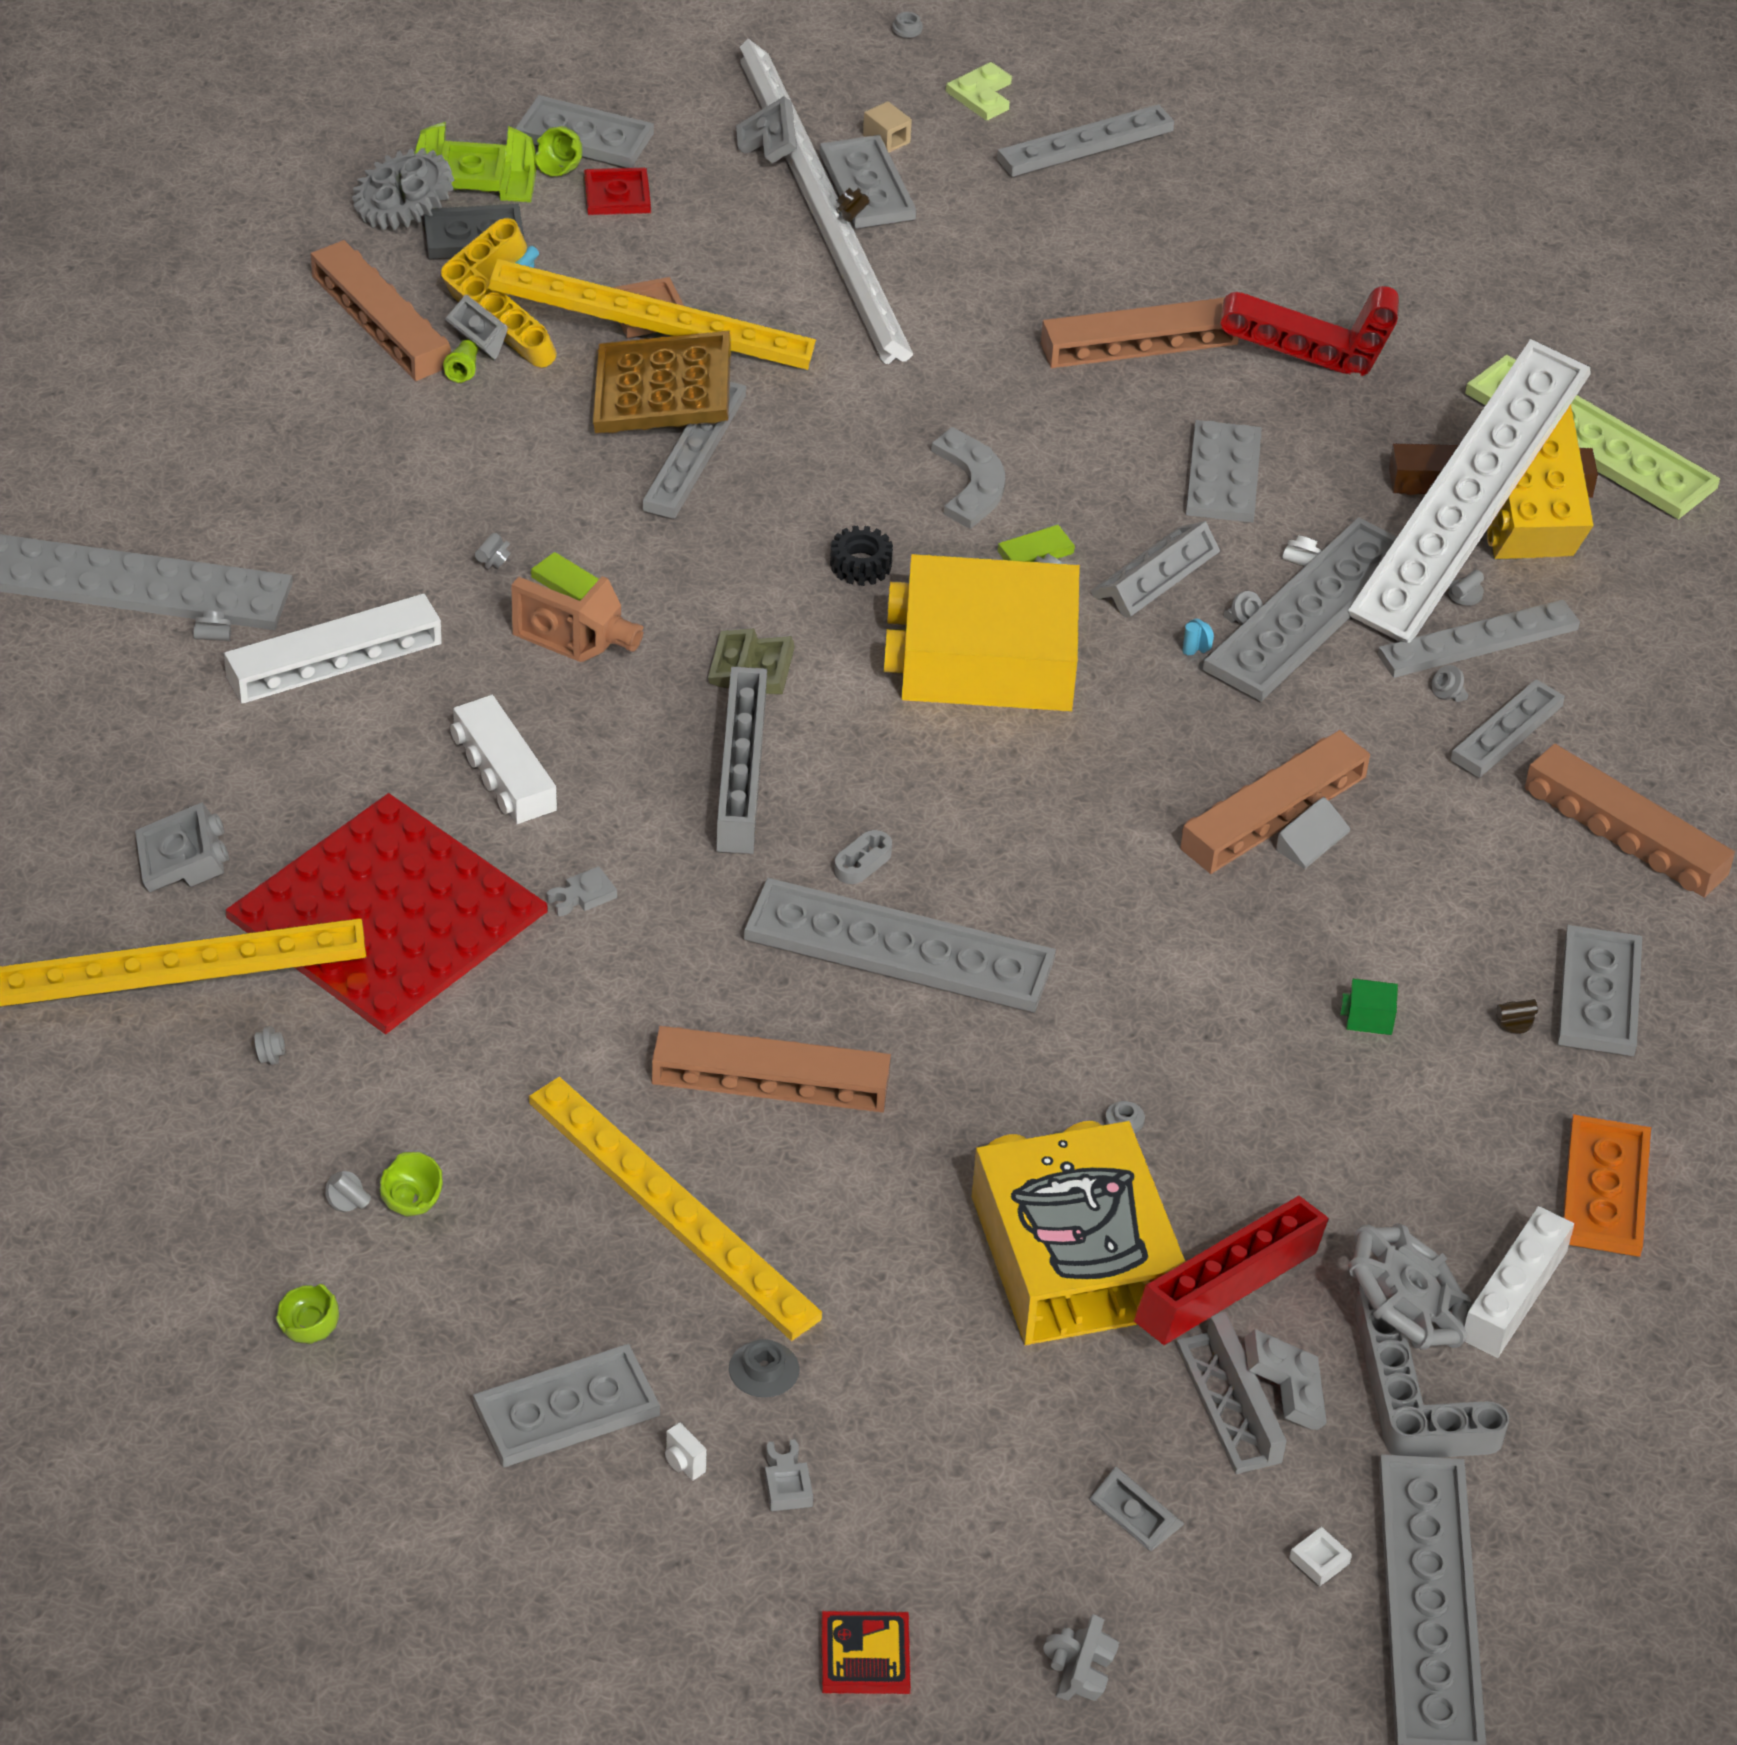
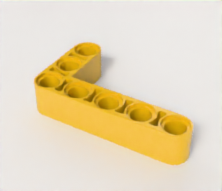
M503 218L492 224L447 261L441 269V276L451 296L456 301L460 302L467 294L508 327L504 342L530 364L536 367H547L555 361L557 352L546 328L506 294L489 289L490 278L497 259L515 263L527 251L526 241L516 221L511 218Z

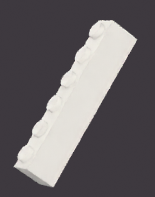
M420 594L224 652L226 677L239 701L243 704L442 644L441 620L426 595Z

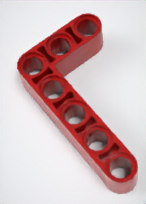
M1387 286L1374 289L1370 293L1353 327L1349 330L1242 292H1232L1223 300L1221 327L1230 335L1331 370L1350 375L1351 373H1360V376H1365L1371 371L1397 324L1399 295L1396 290Z

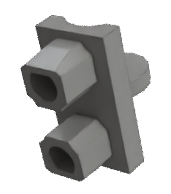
M1093 1614L1089 1619L1087 1628L1079 1629L1076 1633L1070 1628H1063L1061 1634H1053L1047 1637L1043 1649L1044 1653L1052 1659L1051 1667L1057 1671L1064 1669L1056 1697L1069 1701L1076 1693L1084 1698L1096 1701L1105 1691L1109 1679L1108 1675L1090 1667V1665L1094 1661L1107 1667L1113 1661L1120 1642L1101 1631L1104 1619Z

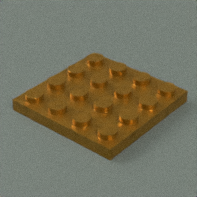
M730 331L599 343L593 416L595 433H616L625 430H649L656 427H681L687 424H712L719 421H728L731 363Z

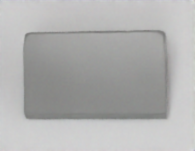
M466 294L445 320L464 337L473 341L478 348L493 360H496L508 327Z
M1322 797L1279 833L1276 851L1306 869L1348 834L1350 827L1325 797Z
M1117 1467L1112 1470L1089 1498L1150 1551L1154 1550L1184 1525L1180 1519Z

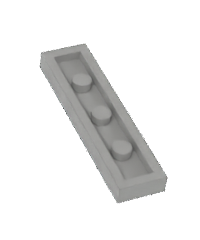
M1534 680L1453 749L1451 761L1480 778L1563 706L1565 696L1539 680Z

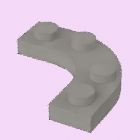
M951 427L932 443L931 452L959 466L967 473L971 482L961 493L944 506V515L971 529L1000 503L1005 488V471L1000 459L990 447Z

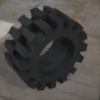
M852 526L851 532L848 528L842 529V535L837 533L834 536V540L831 542L830 566H832L831 571L833 574L837 573L838 579L842 581L847 577L848 584L853 585L855 580L859 581L858 586H865V581H869L870 585L876 584V578L882 581L885 579L886 574H890L893 544L892 541H889L887 534L881 536V530L877 528L871 532L870 526H864V530H859V526ZM863 553L871 557L858 558L852 556V554Z

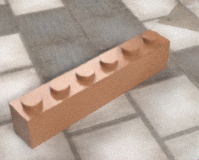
M342 240L311 253L312 277L415 381L444 370L443 362L451 353L448 340L444 336H440L432 328L430 322L427 319H423L414 310L412 304L409 301H405L397 293L395 287L392 284H388L380 276L377 269L371 267L362 258L358 250H354L345 240Z
M1224 298L1043 320L1040 344L1050 367L1057 368L1238 345L1239 337L1230 335L1222 329L1221 315Z
M1341 730L1327 738H1321L1308 750L1295 754L1288 762L1277 769L1269 770L1259 780L1250 785L1243 786L1233 796L1224 801L1217 802L1202 815L1188 820L1182 829L1180 849L1210 874L1214 873L1287 827L1322 797L1329 801L1366 778L1370 753Z
M1554 743L1530 764L1524 789L1529 791L1533 797L1546 801L1559 809L1564 816L1574 818L1587 826L1594 834L1603 836L1618 845L1625 853L1633 854L1648 863L1656 872L1664 873L1676 880L1684 889L1694 891L1705 898L1729 875L1735 855L1734 850Z
M660 1026L652 1060V1084L884 1113L890 1076L891 1054Z

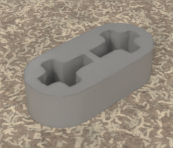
M878 830L862 834L835 857L834 874L836 878L845 884H857L865 880L891 858V837L887 833Z

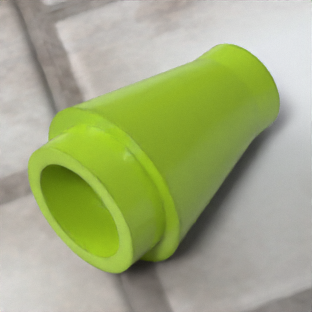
M462 341L443 362L445 374L453 382H465L470 380L475 374L478 347L473 341Z

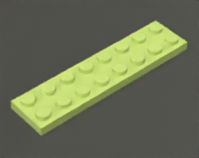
M1505 355L1468 382L1465 394L1486 406L1516 359ZM1576 395L1572 401L1571 407L1579 448H1593L1597 471L1677 519H1680L1718 489L1719 477Z

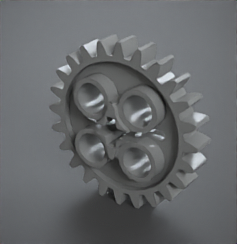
M411 148L406 155H402L401 151H398L393 159L387 155L383 164L375 162L376 168L374 170H365L364 172L367 177L358 178L357 181L360 186L353 188L355 195L352 196L354 207L364 223L369 222L372 228L379 224L382 230L391 224L393 230H396L400 223H404L405 227H409L410 221L413 219L420 223L422 215L432 216V208H441L440 200L449 199L447 192L453 190L451 183L454 182L450 166L447 160H444L443 155L437 156L434 150L426 153L424 148L415 154L413 148Z

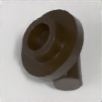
M849 187L836 200L840 204L836 209L837 212H841L844 220L851 222L870 203L869 197L862 194V190L859 187L855 191Z
M1535 999L1497 1005L1496 1021L1498 1025L1505 1031L1514 1034L1529 1031L1533 1027L1535 1014L1538 1013L1537 1002Z

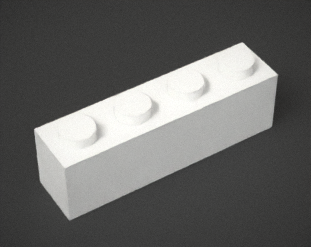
M493 695L453 708L454 723L450 725L453 740L457 745L463 744L470 765L473 768L478 767L480 769L486 789L488 791L494 790L497 794L498 804L503 814L509 813L515 823L520 824L557 810L556 785Z
M1540 1206L1537 1207L1468 1311L1464 1327L1467 1333L1466 1343L1496 1358L1500 1356L1567 1253L1575 1223Z

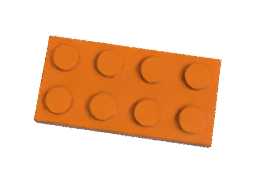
M1573 1114L1570 1127L1563 1218L1575 1223L1569 1245L1641 1256L1644 1239L1651 1127Z

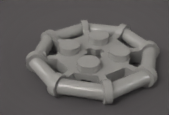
M1396 1223L1392 1227L1375 1228L1368 1224L1358 1228L1354 1235L1356 1242L1353 1259L1348 1264L1350 1275L1357 1278L1375 1310L1373 1316L1377 1320L1382 1318L1411 1339L1415 1348L1426 1350L1430 1346L1447 1345L1452 1348L1461 1346L1467 1338L1464 1327L1467 1312L1472 1307L1470 1297L1462 1292L1445 1261L1448 1258L1443 1253L1437 1254L1410 1234L1407 1226ZM1371 1251L1378 1257L1377 1261L1370 1258ZM1432 1322H1435L1441 1329H1433Z

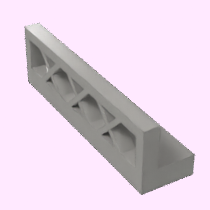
M1206 521L1180 526L1093 588L1091 593L1096 599L1113 597L1120 614L1124 617H1130L1219 553L1220 549Z
M1226 1312L1217 1313L1210 1317L1207 1333L1178 1339L1176 1347L1235 1474L1280 1464L1283 1461L1287 1440L1255 1373L1248 1371L1247 1356ZM1210 1345L1215 1356L1209 1365L1193 1358L1190 1349ZM1200 1370L1205 1372L1203 1377L1200 1373ZM1210 1375L1228 1383L1230 1388L1225 1397L1208 1390L1206 1382ZM1232 1395L1234 1396L1236 1401L1230 1399ZM1214 1402L1220 1404L1219 1407H1218V1409H1217V1407H1216V1405H1215ZM1225 1407L1243 1415L1245 1420L1240 1429L1223 1422L1221 1414ZM1247 1427L1249 1428L1251 1434L1248 1433V1432H1245L1246 1429H1247ZM1230 1435L1235 1437L1233 1442L1231 1440ZM1240 1440H1244L1257 1446L1261 1456L1241 1461L1236 1447Z

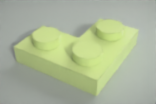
M990 62L947 83L946 92L987 121L1009 110L1010 101L996 91L1010 85L1012 76Z

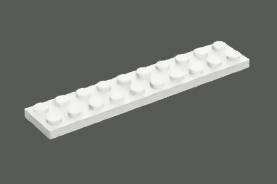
M1532 339L1529 340L1349 608L1350 617L1399 642L1410 643L1416 637L1590 376L1589 366Z

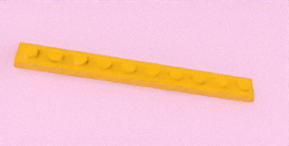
M497 259L489 282L490 290L660 332L665 335L680 336L730 331L731 351L806 370L809 368L816 339L501 259Z
M362 918L0 966V1007L366 958Z
M560 1076L529 1095V1104L788 1339L793 1341L822 1320V1311Z

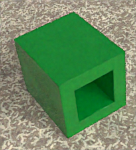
M1352 978L1350 994L1343 993L1341 999L1340 1015L1347 1016L1346 1030L1392 1035L1397 1013L1398 984Z

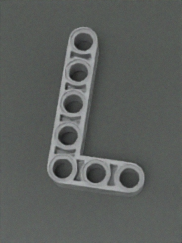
M1359 1284L1355 1303V1318L1387 1450L1392 1455L1435 1458L1487 1455L1499 1451L1503 1446L1509 1424L1507 1410L1502 1405L1490 1401L1424 1405L1407 1336L1382 1318L1377 1320L1373 1316L1375 1310Z

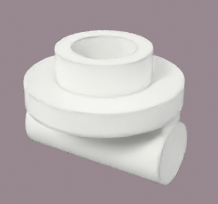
M1298 535L1296 541L1289 540L1283 554V560L1306 566L1322 550L1316 547L1317 541Z

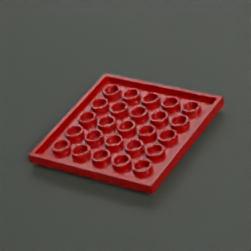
M387 793L225 910L226 918L246 933L362 918L366 958L294 968L386 1035L547 913L548 903L399 799Z

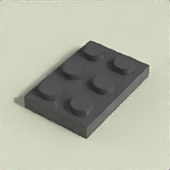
M519 204L432 208V216L424 214L429 259L452 258L492 224L503 218L515 220L524 237Z

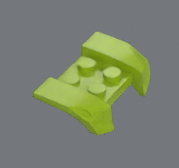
M446 122L421 130L415 154L424 148L426 153L434 150L437 156L443 155L444 160H447L452 171L454 182L451 184L453 190L500 191V200L532 201L536 177V163L534 161L536 152L533 140L527 134L508 126L507 145L446 141Z

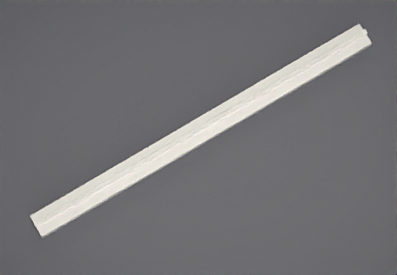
M747 39L740 46L744 55L740 60L741 66H743L742 68L749 79L761 108L764 109L783 96L790 100L769 54ZM793 106L797 149L785 155L788 165L814 216L826 245H828L827 247L831 252L834 262H836L835 264L839 269L842 279H844L843 281L851 294L850 296H852L862 321H864L863 323L867 328L869 336H871L870 338L874 346H876L875 348L880 359L886 364H889L895 358L902 362L907 361L914 354L850 222L844 220L842 213H838L836 210L840 206L836 201L838 197Z

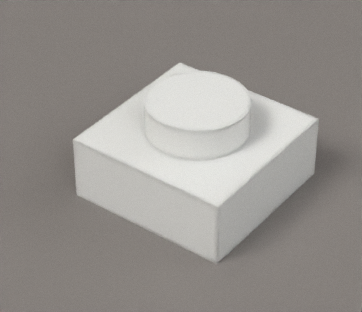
M680 1422L667 1430L665 1456L670 1466L677 1472L683 1470L692 1481L706 1472V1448Z
M1320 1527L1291 1549L1290 1560L1317 1585L1321 1586L1350 1564L1352 1554L1324 1528Z

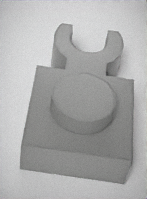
M599 866L566 879V888L556 887L546 893L548 904L555 901H563L556 905L557 916L569 914L576 905H580L586 911L617 898V889Z
M795 1439L790 1440L789 1453L787 1454L777 1453L774 1449V1442H768L766 1459L770 1466L765 1467V1482L770 1510L780 1511L813 1507V1492L807 1462L797 1463L799 1455L797 1441Z

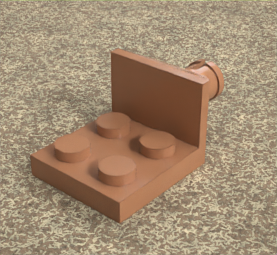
M602 576L581 601L522 577H518L511 585L512 633L519 638L579 662H584L604 652L610 644H616L628 651L634 652L642 641L644 634L642 630L644 627L621 617V604L609 579Z

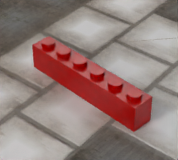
M1298 1195L1148 1283L1141 1297L1134 1322L1162 1345H1166L1315 1255L1329 1218Z

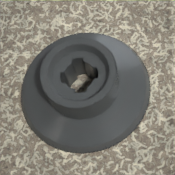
M768 1339L756 1340L743 1345L733 1354L729 1362V1375L733 1383L741 1391L755 1397H774L785 1393L796 1383L800 1370L798 1360L789 1348ZM762 1361H768L769 1363L767 1366H760Z

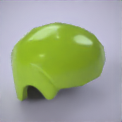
M565 126L551 127L537 139L538 152L534 155V161L541 172L553 177L566 175L577 168L582 158V142L574 130Z
M421 1152L400 1153L394 1162L383 1171L379 1189L381 1199L389 1209L405 1217L424 1214L434 1206L439 1198L443 1186L442 1169L434 1158ZM416 1194L418 1200L413 1203L414 1196Z
M323 1284L316 1286L303 1285L290 1290L279 1302L276 1320L282 1332L289 1339L298 1343L312 1344L327 1338L336 1328L339 1320V1305L335 1295Z

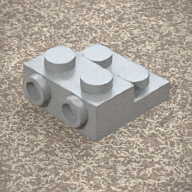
M203 802L135 830L142 880L149 892L183 878L192 887L224 873L223 862L229 860V855L224 843L218 838V836L225 833L224 826L216 813L211 814Z

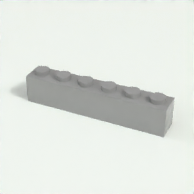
M731 667L717 819V852L754 854L766 706L767 669Z

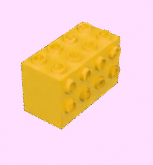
M1571 404L1488 527L1487 541L1488 545L1493 547L1495 559L1574 556L1594 526Z

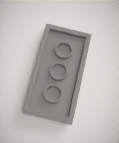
M541 95L537 96L515 128L530 136L533 144L538 145L537 139L547 129L565 126L574 130L582 142L583 157L627 168L633 167L654 134V123Z
M880 135L820 143V155L839 195L841 196L849 187L853 191L859 187L862 190L861 193L867 195L870 199V203L852 220L855 229L916 219L915 205Z
M1195 420L1186 515L1254 522L1262 427Z
M1567 925L1558 1045L1628 1056L1635 1055L1638 1032L1642 936Z
M629 1344L473 1394L474 1407L503 1468L660 1416V1404Z

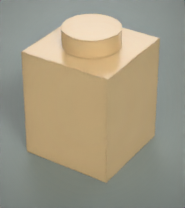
M885 102L864 112L863 136L880 135L889 153L910 143L912 119L890 102Z

